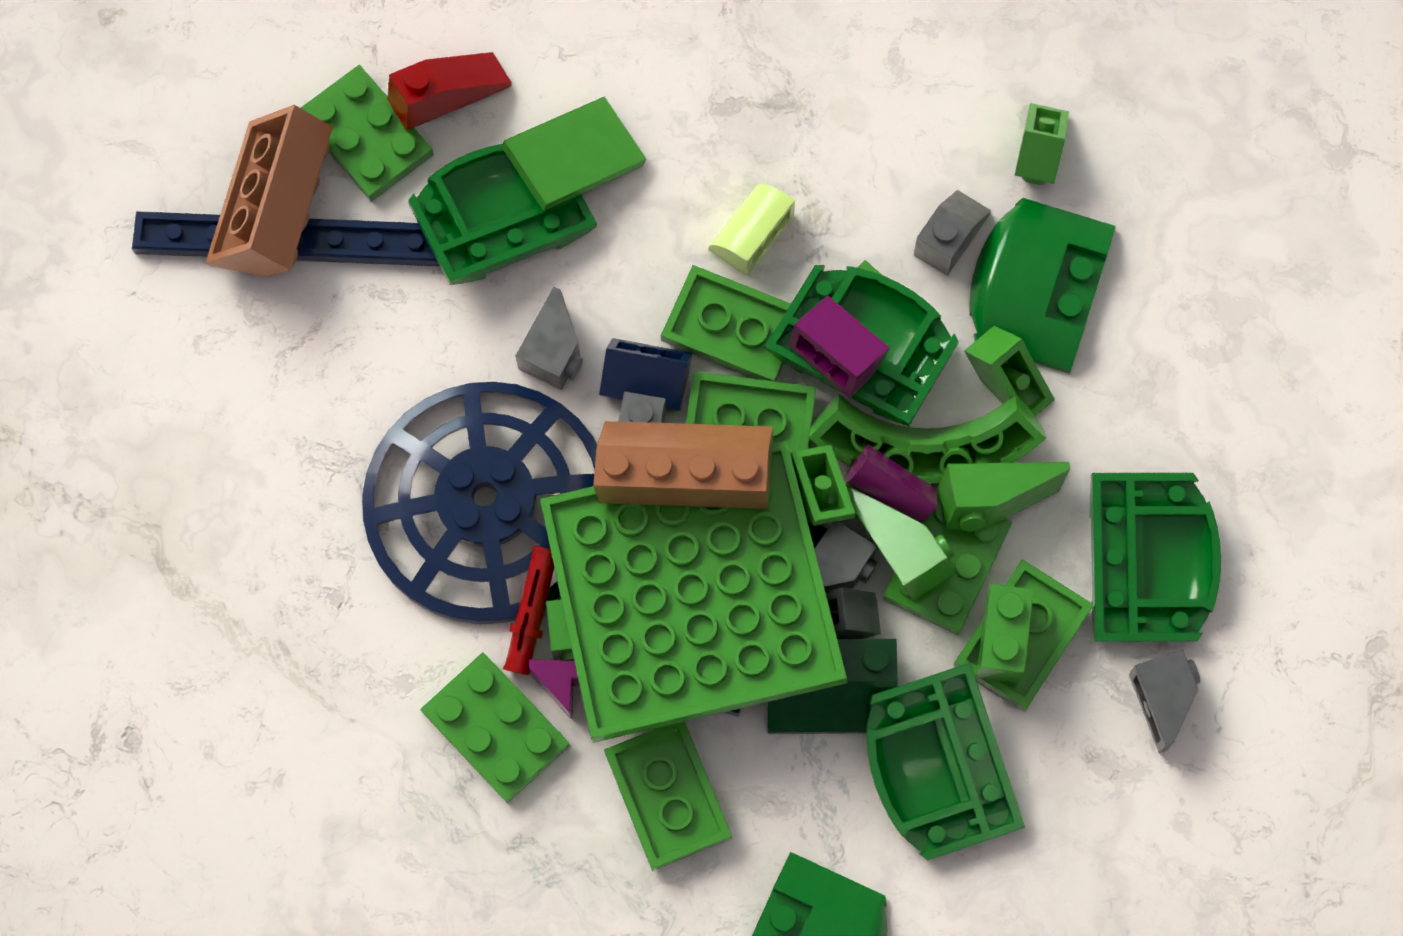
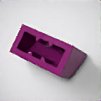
M828 295L794 324L788 345L848 398H851L871 378L883 362L890 348Z
M868 444L844 476V482L854 489L920 523H923L937 507L936 488Z

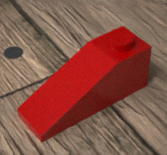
M493 52L425 59L389 74L387 100L405 130L408 131L511 87L512 82Z

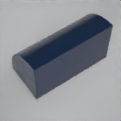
M612 338L606 348L599 395L623 400L624 392L665 398L666 408L680 411L686 390L692 353Z

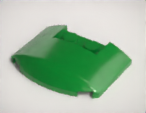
M502 144L473 151L446 164L428 178V184L422 189L417 198L413 193L408 200V204L449 285L482 280L486 278L487 273L556 246L559 250L586 235L597 226L582 194L543 211L505 154Z
M1026 198L1019 200L1015 207L1008 211L994 226L976 262L969 300V312L972 315L977 333L973 334L974 341L979 339L990 328L996 326L1021 338L1036 364L1070 374L1116 226Z
M814 265L765 345V349L798 373L802 374L804 372L841 392L788 347L794 324L828 295L890 347L886 357L875 373L851 398L873 409L874 414L910 426L958 346L959 341L956 335L950 336L944 323L940 320L941 315L926 300L909 288L886 276L851 266H846L847 270L824 271V265Z
M1091 473L1089 507L1092 551L1093 600L1091 603L1094 604L1092 608V622L1095 642H1197L1201 637L1202 633L1198 632L1208 618L1209 613L1213 612L1217 599L1221 574V548L1210 501L1206 503L1204 496L1194 484V482L1199 481L1194 473Z
M971 663L963 664L871 696L869 705H872L866 728V744L874 786L891 822L902 837L921 851L918 854L928 861L1025 828Z
M790 852L752 936H887L888 929L884 906H887L886 897L879 892Z

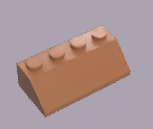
M295 104L249 121L205 262L212 267L264 277L290 271L298 257L297 246L301 233L309 220L307 212L312 196L319 186L320 180L318 175L321 165L330 149L329 138L332 126Z
M605 421L596 449L593 486L599 503L768 509L773 427Z

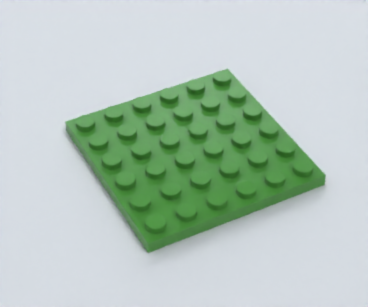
M787 441L772 444L768 509L599 503L594 486L540 499L593 743L847 683V676Z

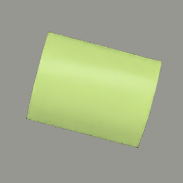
M758 184L710 244L708 250L747 276L794 216L795 199L772 186Z

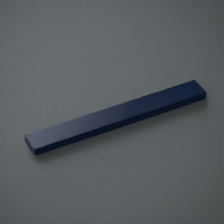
M136 211L132 250L134 254L207 257L220 215ZM309 218L297 246L298 257L296 261L440 267L418 223Z

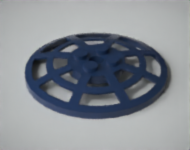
M477 382L448 388L425 398L405 412L387 431L376 448L366 472L362 494L363 522L368 543L380 568L392 584L415 604L433 614L454 621L473 624H494L516 620L520 602L510 604L506 579L516 577L528 571L533 551L515 562L504 565L501 544L512 540L523 532L538 543V547L550 549L546 528L532 518L536 505V496L555 493L563 494L593 486L594 473L570 475L560 450L545 435L556 421L562 418L583 442L595 471L597 443L580 419L561 403L539 391L518 384L502 382ZM479 392L515 394L536 401L546 408L531 424L510 415L482 413ZM463 395L465 416L458 417L439 426L422 441L403 430L414 418L428 408L449 398ZM484 425L507 427L519 431L522 435L508 451L498 447L486 446ZM467 428L470 449L459 453L451 460L432 448L446 436ZM393 443L411 454L400 478L398 502L374 508V491L377 475L384 456ZM538 444L550 458L557 476L532 479L528 468L522 460ZM422 461L440 473L435 486V494L411 499L413 478ZM482 487L493 488L497 492V498L494 503L489 506L476 504L474 502V495L478 489ZM437 511L440 520L447 530L434 549H432L420 535L413 516ZM401 519L402 527L409 542L418 554L425 559V562L412 581L399 571L388 556L379 537L377 525ZM460 541L472 546L484 547L487 568L466 567L448 560V557ZM439 570L461 580L489 582L493 607L475 608L455 605L435 598L428 594L426 590ZM558 581L550 586L547 601L561 599Z

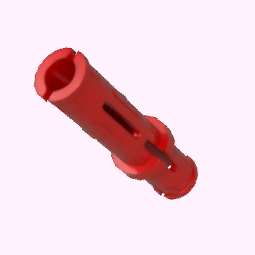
M533 546L532 548L533 552L515 624L511 623L509 632H513L506 662L503 666V670L523 675L530 674L529 659L532 660L537 638H542L543 631L539 629L555 568L551 550L538 546Z

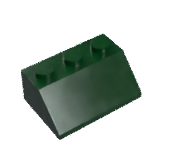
M837 639L847 676V683L768 702V734L866 733L872 705H869L871 696L898 685L896 639Z

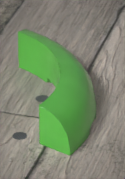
M838 394L811 427L808 438L819 447L832 445L836 459L849 466L854 464L868 444L928 484H939L947 464L1013 463L1046 439V434L1038 419L1016 394L1003 405L986 415L959 425L942 428H913L892 424L863 412Z

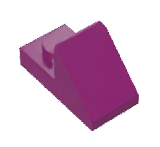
M529 659V669L532 677L566 715L572 719L574 686L580 687L575 661Z

